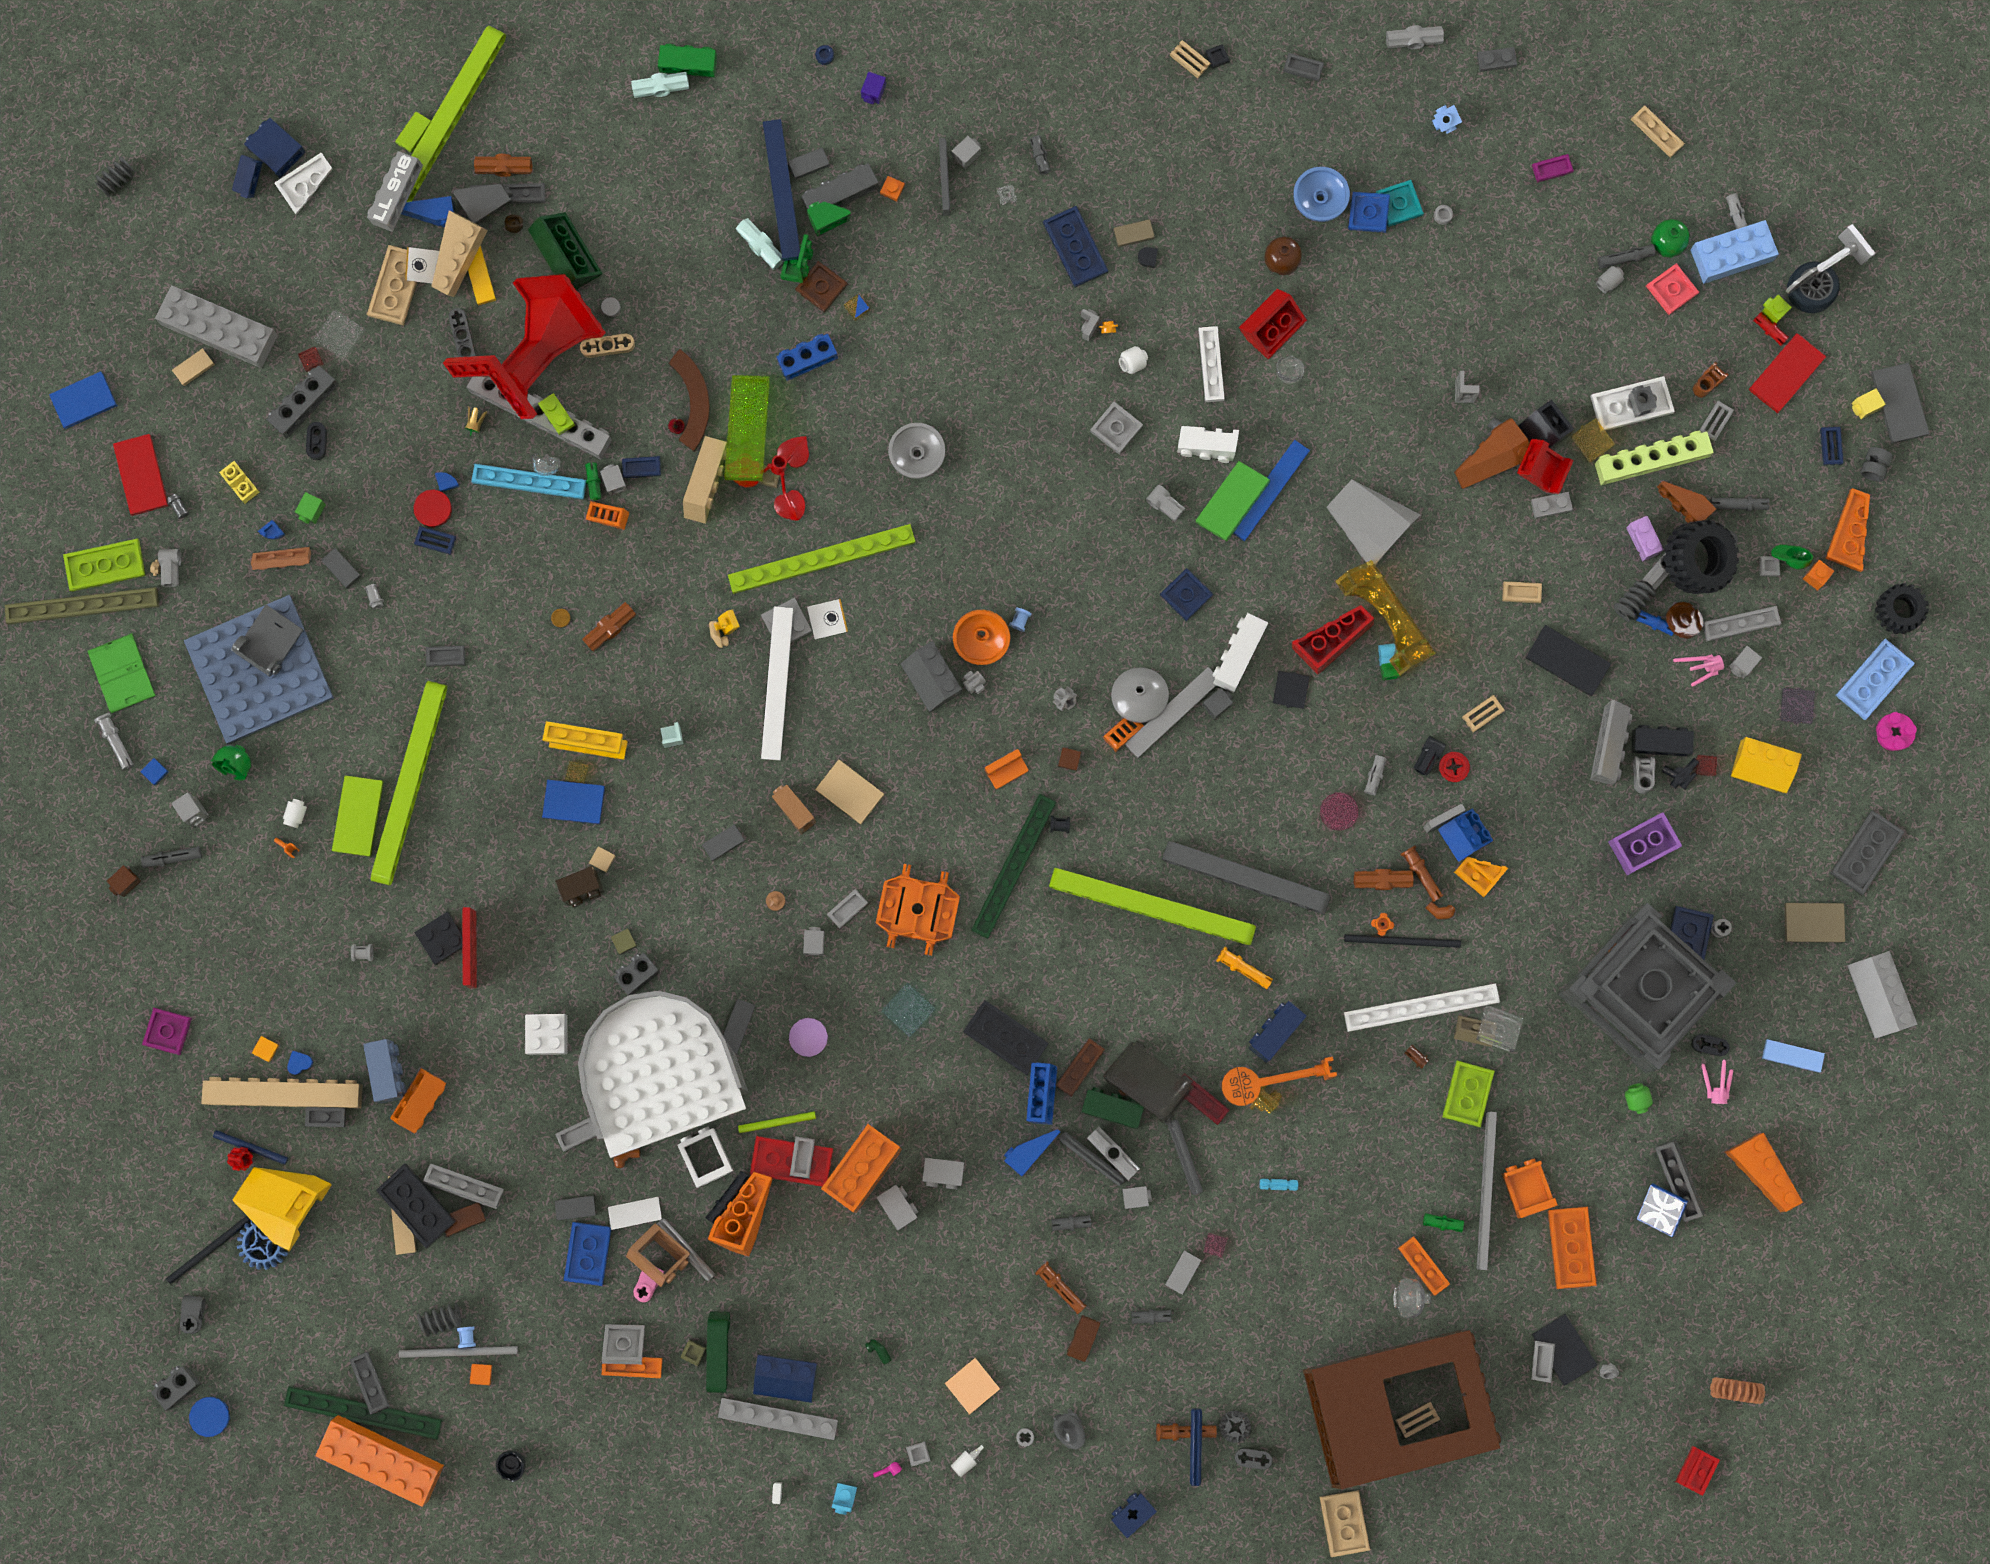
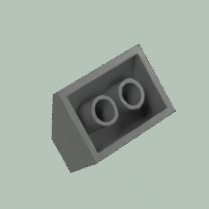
M933 641L916 650L900 663L929 712L962 694L961 687Z

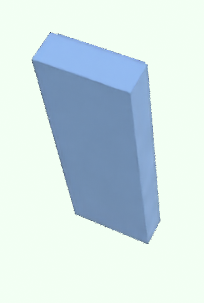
M1767 1039L1762 1059L1820 1073L1825 1053Z

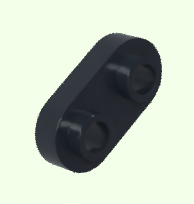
M313 422L307 428L306 453L313 460H321L326 455L327 429L322 423ZM320 430V435L316 436L315 432ZM319 448L320 452L318 454H314V450Z

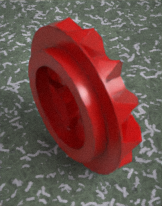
M1449 752L1439 762V771L1448 782L1457 783L1465 779L1470 770L1468 759L1459 752ZM1452 759L1455 765L1462 766L1456 770V775L1452 769H1447L1452 765Z

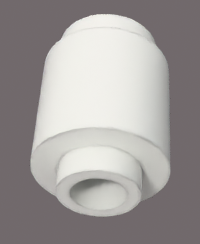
M293 799L292 802L288 801L283 816V824L295 828L302 824L307 809L306 806H303V801Z

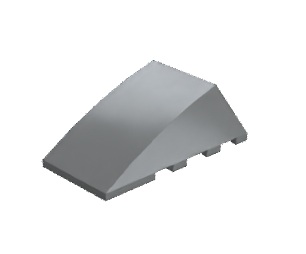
M1352 479L1327 506V509L1344 530L1348 539L1354 544L1360 556L1366 561L1370 570L1377 565L1393 544L1421 516Z

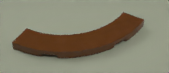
M679 349L668 363L683 379L690 397L689 420L679 442L695 452L704 437L709 420V395L700 370L692 359Z

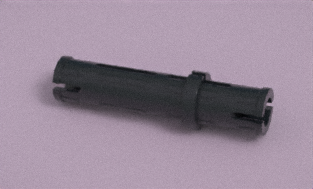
M740 1171L722 1197L715 1201V1206L705 1218L714 1224L718 1216H721L727 1209L730 1201L732 1202L739 1194V1190L749 1179V1176Z

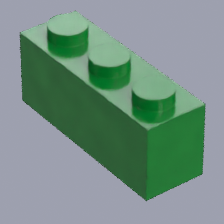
M674 44L660 45L659 72L667 74L686 72L687 75L715 77L716 50L710 47L694 48L691 45L683 47Z

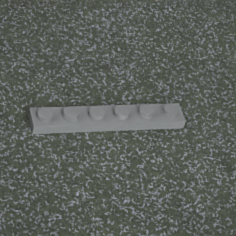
M728 1398L721 1399L718 1418L831 1440H835L838 1424L836 1419Z

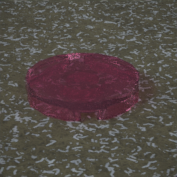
M1334 793L1323 800L1320 807V817L1329 829L1344 831L1356 822L1358 806L1351 796L1345 793Z

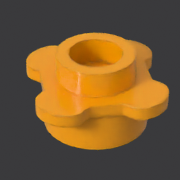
M1114 321L1102 322L1103 326H1099L1101 333L1116 332V327H1118V325H1114Z

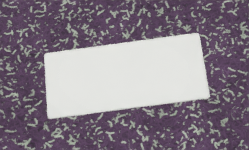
M658 1197L608 1207L611 1230L662 1219Z

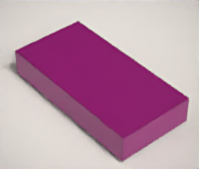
M1568 154L1532 164L1537 183L1571 174L1574 171Z

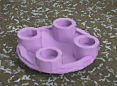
M805 1018L796 1022L789 1034V1041L793 1050L801 1056L807 1057L819 1054L824 1049L828 1039L826 1028L822 1023L811 1018Z

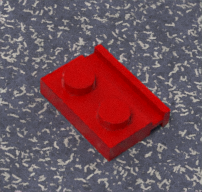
M1692 1446L1675 1482L1703 1496L1720 1460Z

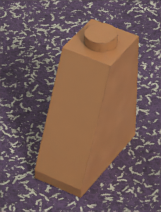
M781 785L773 791V800L801 835L816 824L813 815L788 785L784 787Z

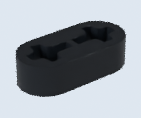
M1704 1034L1695 1036L1691 1041L1692 1048L1695 1051L1713 1056H1724L1730 1049L1729 1043L1726 1040ZM1702 1038L1703 1042L1708 1043L1709 1045L1702 1046L1700 1049L1699 1044H1696V1041ZM1721 1042L1725 1050L1719 1053L1718 1049L1713 1048L1712 1045H1719Z

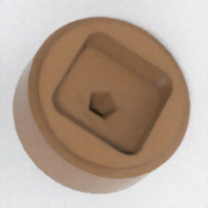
M773 891L768 894L766 904L769 909L779 911L785 906L786 900L782 893Z

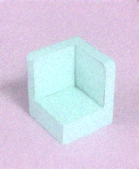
M678 722L674 723V726L660 728L663 739L662 744L665 748L683 744Z

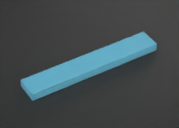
M474 464L471 481L473 484L584 499L586 480L480 464Z

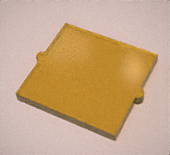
M1597 418L1585 426L1582 425L1580 430L1570 436L1589 463L1599 456L1605 455L1607 450L1616 445Z

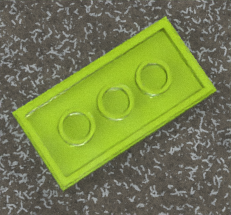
M139 539L63 554L69 591L71 592L146 576Z
M352 776L344 777L332 846L333 852L371 857L383 781Z

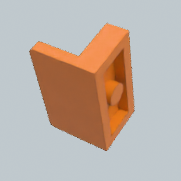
M1018 749L985 767V772L995 789H999L1029 771Z

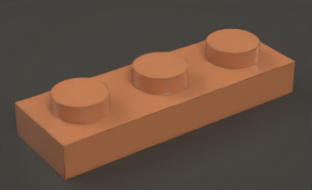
M310 547L253 553L251 560L252 570L309 564L311 557Z

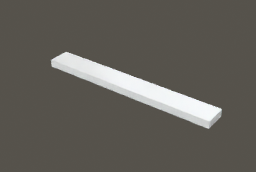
M774 607L761 759L781 761L793 608Z
M1495 983L1344 1012L1347 1032L1496 1004L1500 1003Z

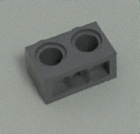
M637 953L630 959L631 963L625 967L623 965L615 972L617 974L614 976L615 980L627 995H633L660 973L645 953ZM641 962L648 963V969L645 972H640L638 969ZM627 974L633 976V981L630 984L623 982V978Z
M188 1366L175 1367L170 1372V1377L166 1380L163 1378L154 1385L155 1389L151 1393L165 1411L171 1410L201 1385ZM181 1375H184L187 1379L184 1386L179 1382ZM165 1388H169L171 1391L169 1398H166L163 1394Z

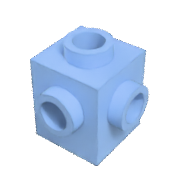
M1445 105L1437 109V114L1434 115L1435 119L1432 120L1436 130L1440 129L1441 132L1445 131L1446 134L1456 130L1455 125L1462 122L1454 105L1449 108ZM1444 116H1448L1450 118V121L1448 123L1443 122Z

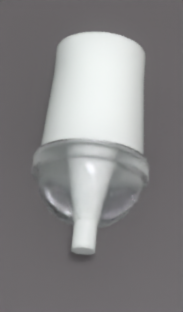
M981 1445L979 1448L974 1446L966 1448L951 1465L952 1469L962 1477L976 1464L980 1463L979 1461L982 1458L981 1450L984 1447Z

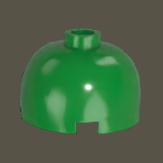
M1677 219L1662 221L1655 227L1651 235V243L1654 245L1655 251L1657 250L1661 256L1669 258L1679 256L1685 251L1690 239L1688 228Z
M228 745L218 749L211 762L212 766L223 775H227V773L236 775L235 780L243 781L250 771L251 760L245 752L246 749L242 746Z

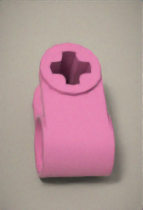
M643 1271L639 1276L633 1293L638 1301L647 1302L652 1298L658 1284ZM646 1288L648 1295L640 1298L638 1291Z

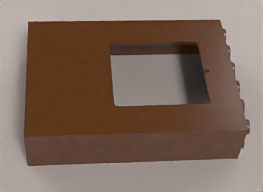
M1458 1330L1303 1369L1332 1488L1342 1490L1500 1449L1499 1443H1501V1438L1494 1426L1496 1418L1490 1410L1489 1404H1491V1399L1484 1387L1486 1380L1484 1374L1480 1371L1479 1365L1481 1360L1479 1354L1475 1352L1474 1345L1476 1341L1470 1330ZM1453 1362L1460 1391L1465 1393V1396H1462L1469 1428L1400 1446L1383 1380Z

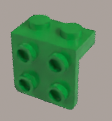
M804 234L802 245L799 244V258L784 261L780 276L782 280L803 283L804 277H808L809 266L807 264L808 260H812L813 249H811L812 241H809V235Z

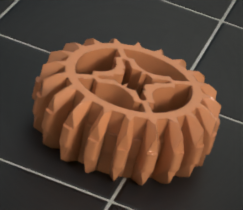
M1715 1377L1710 1385L1711 1396L1715 1398L1755 1404L1763 1403L1765 1398V1386L1759 1383Z

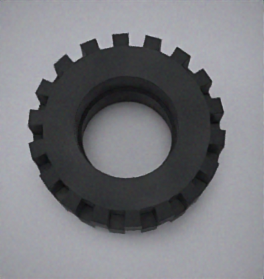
M1907 583L1896 584L1880 595V599L1876 602L1878 607L1875 608V613L1879 614L1876 616V619H1881L1882 621L1880 625L1887 627L1886 631L1890 632L1893 630V634L1900 632L1901 634H1906L1925 621L1927 618L1925 615L1929 612L1926 606L1929 603L1924 600L1926 595L1925 593L1921 595L1920 588L1914 589L1915 585L1910 584L1907 586ZM1895 599L1903 600L1909 605L1911 611L1909 618H1902L1895 613L1893 608Z

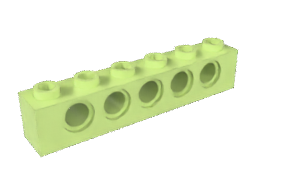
M1695 431L1690 433V436L1684 438L1680 435L1673 437L1672 441H1657L1653 443V446L1641 445L1633 451L1626 449L1617 452V455L1610 456V454L1600 456L1599 460L1595 463L1600 484L1605 485L1709 458L1714 452L1708 433ZM1686 444L1692 445L1694 451H1689L1686 448ZM1667 449H1673L1676 455H1670ZM1649 454H1655L1657 456V460H1652ZM1631 458L1638 459L1639 465H1634ZM1613 463H1619L1621 470L1615 469Z

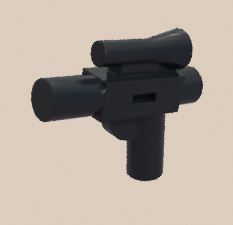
M1693 758L1685 768L1677 767L1675 770L1665 765L1662 772L1674 778L1670 783L1673 788L1676 789L1680 785L1686 790L1691 781L1697 776L1695 772L1691 775L1690 773L1699 762Z

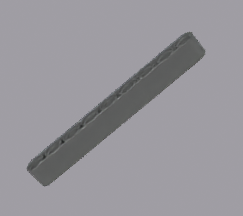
M1168 841L1162 858L1167 863L1320 914L1326 913L1331 895L1171 841Z

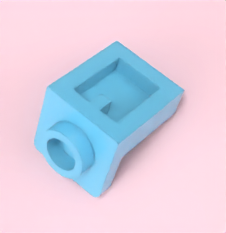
M837 1483L832 1508L835 1509L836 1513L846 1515L847 1512L852 1511L857 1487Z

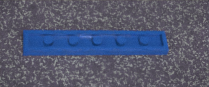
M1296 440L1292 442L1267 477L1270 479V483L1234 531V535L1245 542L1310 451Z

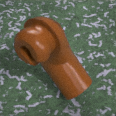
M1431 901L1426 907L1439 920L1450 919L1455 913V908L1452 905L1439 908Z
M640 1148L614 1157L615 1167L623 1168L628 1158H640Z

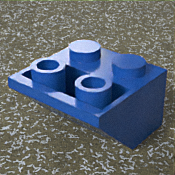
M1473 808L1438 829L1458 862L1493 841L1489 831L1484 827L1479 815L1475 813Z

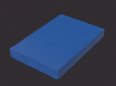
M98 372L49 394L65 429L117 406L102 372Z
M547 780L542 818L600 824L605 786Z
M572 1222L564 1281L603 1286L611 1227Z

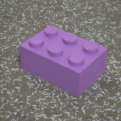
M1663 812L1608 842L1626 875L1641 869L1682 846Z

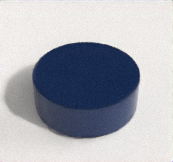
M827 45L817 48L815 53L816 60L822 65L830 64L834 59L833 49Z

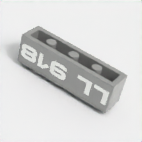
M399 151L392 158L391 167L383 178L380 190L376 193L373 206L368 210L367 218L373 225L393 232L423 167L418 158Z

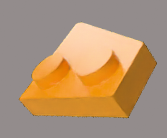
M1466 857L1454 873L1485 897L1508 868Z

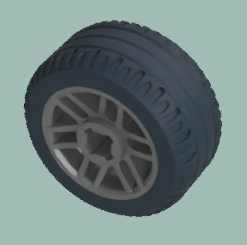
M1807 262L1799 266L1790 276L1787 288L1805 273L1821 264V262ZM1829 267L1822 273L1814 275L1802 286L1787 295L1792 305L1800 309V311L1819 313L1826 310L1837 298L1840 289L1839 278L1836 272Z

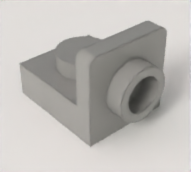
M1083 309L1081 317L1088 320V322L1085 321L1081 328L1082 338L1090 341L1099 324L1100 317L1093 310Z

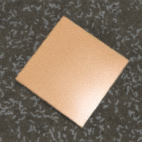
M976 1358L945 1382V1385L969 1414L1000 1390Z

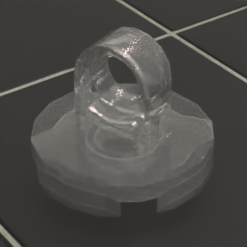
M1413 1278L1402 1279L1399 1281L1401 1282L1399 1287H1395L1394 1306L1396 1309H1399L1401 1317H1418L1422 1313L1425 1304H1432V1294H1426L1418 1280Z

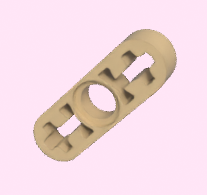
M629 334L591 338L581 342L580 351L587 358L627 353L634 349L635 342ZM624 339H627L628 342H631L628 343V347H624V344L620 343H624ZM614 340H617L619 344V349H616V343ZM610 341L613 344L612 348L604 350L602 348L604 342ZM596 343H599V352L597 348H592L591 352L589 353L587 352V350H584L585 348H587L588 344H590L591 347H597Z

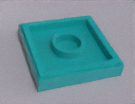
M1411 180L1376 191L1378 194H1390L1388 227L1423 216L1424 213Z

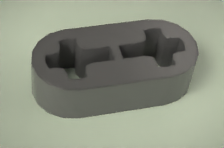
M1240 1448L1234 1455L1236 1463L1242 1467L1264 1470L1272 1465V1457L1265 1451ZM1246 1452V1455L1252 1457V1460H1245L1244 1463H1241L1238 1455ZM1262 1455H1265L1269 1461L1264 1466H1261V1462L1255 1461V1457L1262 1458Z

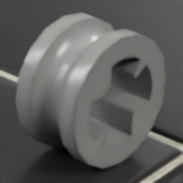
M1022 1428L1018 1431L1016 1439L1018 1444L1026 1447L1032 1444L1034 1435L1030 1429ZM1022 1432L1031 1435L1029 1442L1020 1441L1019 1438H1022L1020 1436Z

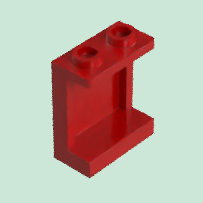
M1531 439L1517 474L1546 493L1559 494L1573 460L1562 457L1548 447L1549 443L1545 440Z

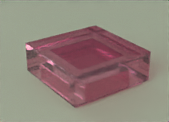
M1208 1233L1203 1252L1222 1258L1227 1238Z

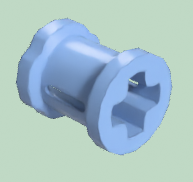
M1016 607L1015 616L1009 626L1024 632V626L1028 617H1031V613Z
M474 1326L457 1328L460 1339L458 1348L476 1346L473 1340Z

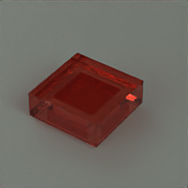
M315 346L298 354L306 372L316 368L318 365L324 364Z
M1697 755L1696 760L1699 764L1696 766V774L1715 777L1717 757Z

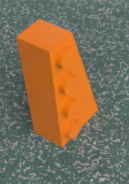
M1758 1133L1725 1151L1727 1156L1736 1163L1780 1212H1787L1803 1203L1764 1133Z

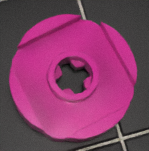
M1893 712L1884 716L1876 726L1877 739L1885 749L1900 751L1913 743L1917 728L1908 716ZM1892 727H1893L1894 729H1895V728H1898V729H1899L1900 736H1899V735H1896V736H1893V735H1892V734H1893V731L1891 730Z

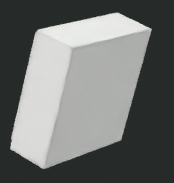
M775 1482L773 1484L772 1503L780 1504L782 1482Z

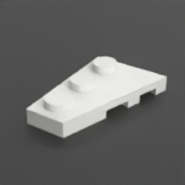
M320 153L276 181L275 185L297 215L333 169L323 154Z

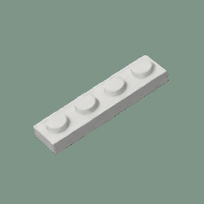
M1218 326L1202 327L1198 331L1205 402L1224 401Z

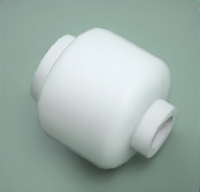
M1137 346L1123 351L1119 358L1121 369L1129 374L1144 369L1147 364L1146 360H1148L1147 353Z

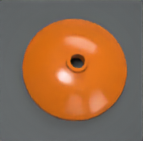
M981 609L966 613L958 620L953 631V644L957 653L964 660L976 665H987L996 662L1006 653L1010 643L1008 625L1001 616L989 610ZM979 631H984L985 634H984V635H979L978 632H979Z

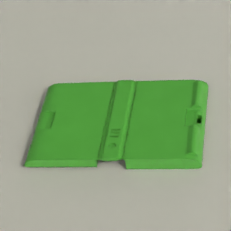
M132 633L88 650L98 682L111 713L156 696Z

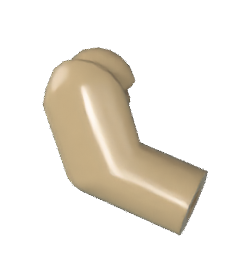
M711 621L709 623L711 638L720 648L728 646V637H721L720 631H716L714 623L717 621Z

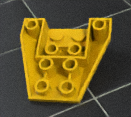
M253 1167L233 1198V1202L272 1243L290 1251L300 1236L299 1226L315 1201H322L332 1185L314 1175Z

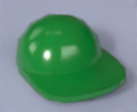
M1777 545L1771 551L1773 557L1786 561L1790 568L1796 570L1805 569L1813 560L1812 553L1800 546Z

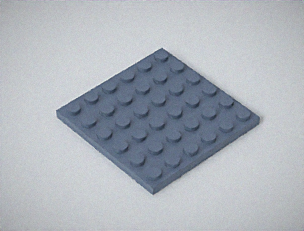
M290 595L267 604L303 629V632L281 663L280 671L275 676H267L231 651L234 642L240 636L246 635L264 606L184 640L227 744L334 699Z

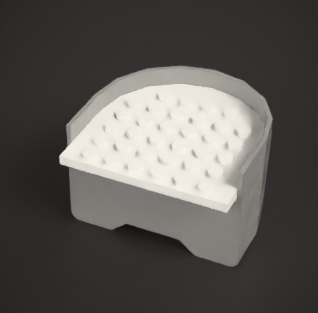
M662 991L628 995L603 1010L585 1034L578 1061L581 1090L597 1138L605 1142L610 1158L746 1109L742 1095L749 1093L735 1053L711 1015L686 997Z

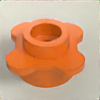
M1381 913L1379 918L1371 921V926L1377 929L1378 935L1384 936L1386 931L1394 928V923L1390 921L1386 913Z

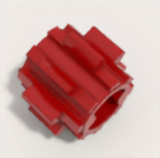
M234 1147L230 1154L227 1155V1163L235 1171H246L253 1163V1155L245 1147Z

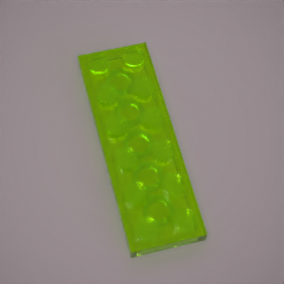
M732 375L725 480L763 481L770 376Z

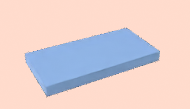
M1885 638L1839 690L1836 696L1861 718L1866 720L1915 663Z

